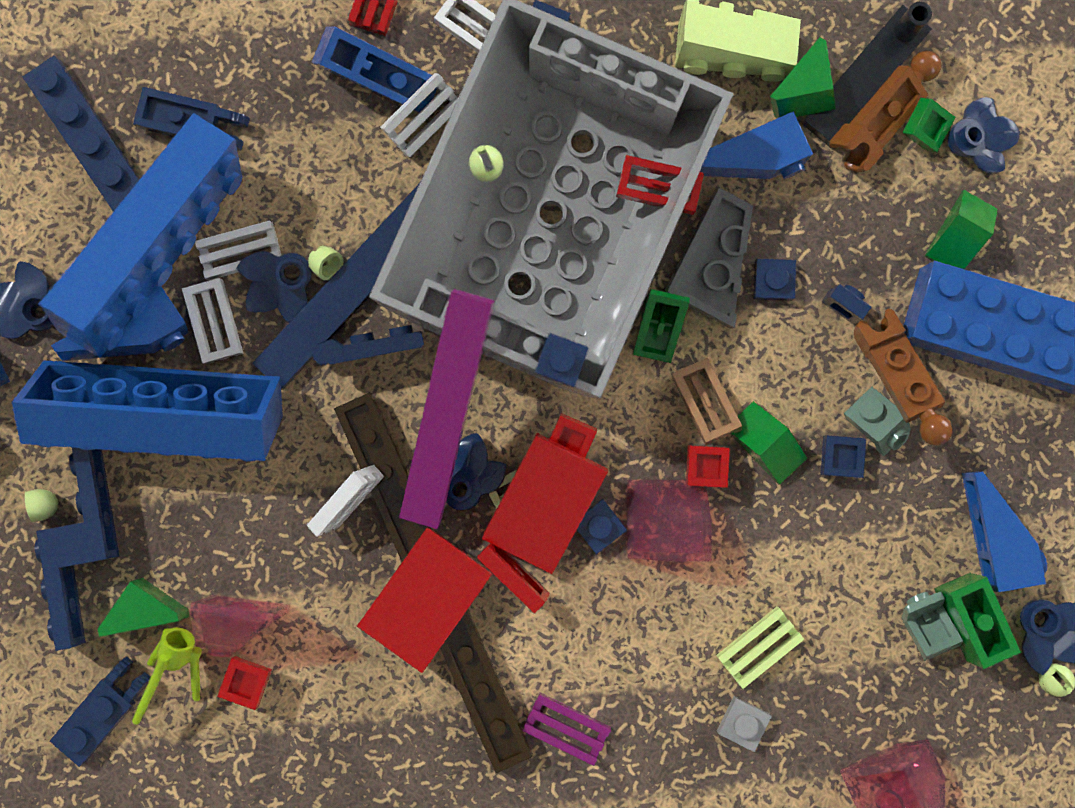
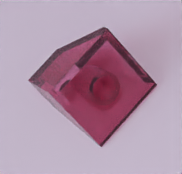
M627 480V558L658 561H712L711 515L707 487L686 485V480Z
M210 595L192 602L190 616L195 646L207 648L208 655L231 657L232 652H237L287 615L290 611V604L221 595Z
M928 739L895 744L840 770L856 808H946L945 775Z

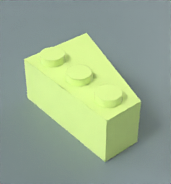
M699 0L685 1L678 25L675 67L684 68V72L693 75L705 74L709 70L720 71L723 76L728 78H742L746 74L761 75V79L764 81L778 82L784 80L797 65L801 19L758 9L753 11V16L733 12V3L724 1L720 3L719 8L699 4Z

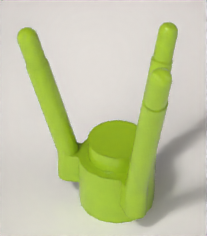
M177 627L163 630L161 640L147 661L148 666H153L156 661L157 665L132 719L133 724L137 725L141 722L164 670L177 671L189 662L192 699L196 702L200 700L199 659L202 649L194 646L195 638L188 630Z

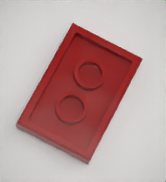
M536 433L486 527L482 539L553 574L603 483L608 469Z
M427 527L357 627L420 673H423L493 573L436 531Z

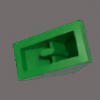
M818 38L770 96L774 117L779 118L793 111L796 117L836 109L827 42L825 39Z
M963 190L924 257L931 261H938L965 269L992 237L998 209L968 191Z
M650 289L645 298L633 355L671 363L690 303L689 297Z
M754 401L738 415L742 424V430L737 433L732 432L730 435L778 485L807 459V456L789 428Z
M144 578L129 582L99 626L98 635L101 637L178 622L190 617L189 610Z

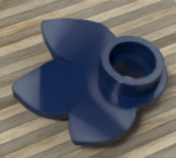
M983 97L966 106L963 119L953 125L947 141L950 150L955 155L971 158L976 166L984 172L999 173L1005 170V159L1002 152L1017 144L1020 138V130L1011 119L1004 116L997 117L994 99Z
M260 251L245 257L237 265L236 268L239 273L253 281L250 284L246 297V310L249 312H267L278 308L283 318L287 322H291L306 306L308 301L305 287L311 280L312 270L309 267L308 260L302 255L286 253L278 257L270 252ZM289 265H294L299 269L300 274L297 278L290 279L285 275V268Z
M19 261L15 269V282L0 283V336L8 339L20 338L30 330L45 331L54 326L46 313L40 319L36 316V309L49 292V284L46 275L30 263Z
M478 433L470 434L461 440L446 503L459 511L472 509L479 503L482 495L495 492L503 483L507 465L505 463L488 461L486 445ZM460 484H466L467 493L463 497H458L456 495V488Z
M1035 599L1028 602L1020 614V623L1026 632L1022 642V652L1028 665L1037 673L1044 675L1050 668L1053 658L1067 663H1075V603L1065 602L1055 605L1043 599ZM1038 612H1042L1045 616L1044 623L1040 626H1037L1034 622Z

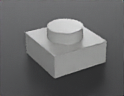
M733 696L717 729V733L755 752L772 716L768 712Z

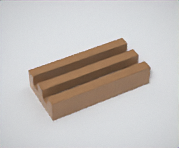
M708 358L672 373V379L705 446L712 444L714 440H721L727 437L732 432L737 433L742 430V424ZM702 370L729 422L725 426L722 425L697 375ZM689 377L715 430L709 431L684 378Z

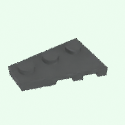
M719 187L714 190L664 292L689 297L690 308L732 329L735 328L736 301L737 295L741 290L742 278H740L743 254L747 250L753 206Z

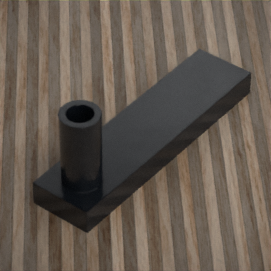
M915 2L909 8L902 5L833 85L836 109L807 115L801 124L829 146L830 140L845 123L850 124L897 67L905 62L932 30L927 25L932 17L930 6L925 2Z

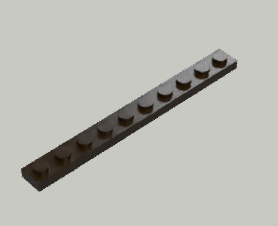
M369 392L334 408L360 469L375 465L384 476L371 491V494L398 555L403 562L428 526L399 518L409 475L373 394ZM467 610L440 649L493 769L497 774L532 758L533 753L469 610Z

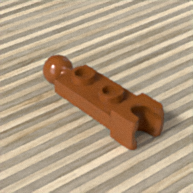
M929 50L921 51L913 57L910 66H898L850 124L845 123L829 142L831 148L842 147L851 150L850 155L844 162L846 169L855 172L868 171L884 154L883 147L912 115L920 98H926L929 95L921 83L931 81L939 75L942 67L939 55Z
M885 310L884 318L880 323L881 332L872 330L866 321L858 322L854 328V338L865 358H869L905 422L908 423L920 418V435L927 444L938 446L948 442L953 433L951 421L945 416L935 413V410L942 408L946 401L904 334L905 328L894 310Z

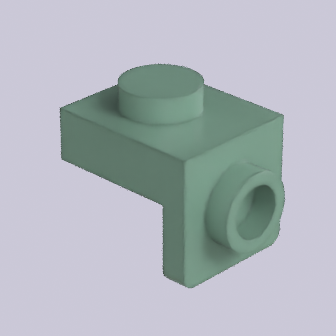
M873 387L867 390L844 413L847 421L874 442L877 451L883 456L891 449H899L910 435V423L905 422L895 404Z
M923 592L913 596L906 602L907 606L904 607L901 617L924 661L957 648L963 643L961 636L943 607L945 597L942 592L933 595Z

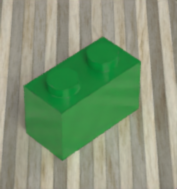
M967 573L934 588L936 593L942 592L945 597L943 607L963 640L960 648L967 662L985 669L1021 653L986 576Z

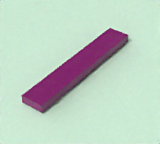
M453 289L450 292L399 518L434 529H438L441 524L495 300Z

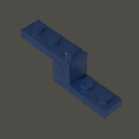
M72 447L73 453L69 456L70 469L73 475L77 477L79 489L75 497L78 512L83 515L84 522L36 531L35 555L42 564L44 576L41 582V593L43 599L48 602L50 614L47 631L49 638L54 642L55 651L73 648L86 643L73 565L119 557L101 449L82 450Z

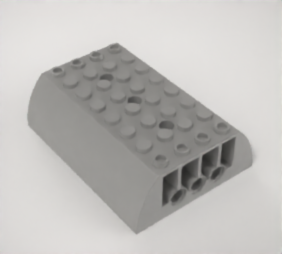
M502 0L369 297L398 316L440 336L450 292L453 289L495 300L482 354L561 389L586 397L601 398L734 93L521 1ZM582 134L589 136L593 141V148L587 153L575 151L571 145L574 137ZM479 146H492L502 155V173L493 181H480L473 176L470 170V156ZM487 153L480 154L479 156L483 160L486 172L494 169ZM626 155L682 168L680 174L673 177L631 168L630 174L671 183L669 190L666 192L627 184V188L669 197L666 205L656 207L616 197ZM549 204L558 206L563 213L561 220L555 224L545 223L540 217V211L544 206ZM520 274L527 276L532 284L530 290L524 295L513 294L508 287L510 279ZM549 333L589 347L575 388L534 374Z

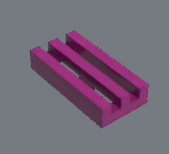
M539 692L522 731L594 766L597 756L604 746V741L611 732V727ZM544 705L599 732L597 738L541 712L542 706ZM535 720L591 746L590 752L534 725Z

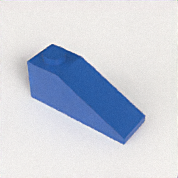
M337 27L325 28L311 62L322 69L401 105L432 76ZM437 87L414 111L420 113L433 100Z
M793 111L710 148L700 172H703L704 176L757 179H771L781 174L783 179H788L805 170L803 164L809 160L813 152Z
M155 286L148 296V303L144 311L137 318L132 317L123 328L124 333L120 342L112 350L107 349L101 358L155 353L161 349L169 351L179 346L185 340L183 336L189 333L187 325L162 286ZM67 337L51 345L62 361L99 358Z
M984 472L962 473L981 574L988 578L993 591L1005 592L1046 584L1044 575L1047 571L1046 557L1042 550L1039 549V545Z

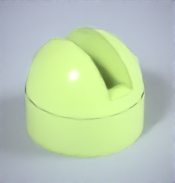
M489 145L479 146L470 156V170L473 176L480 181L489 182L495 180L503 170L501 153ZM487 153L494 169L486 172L483 160L479 156L480 154Z
M319 246L316 251H312L309 254V267L322 280H330L343 266V257L331 247Z
M44 489L25 492V506L31 522L46 520L56 512L58 499L54 493Z
M1052 663L1044 675L1039 674V684L1046 693L1049 692L1053 696L1062 697L1074 690L1075 677L1073 672L1066 666ZM1055 672L1064 680V687L1052 676Z

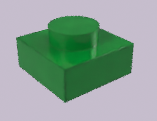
M920 98L902 133L923 149L938 152L956 117L933 99Z

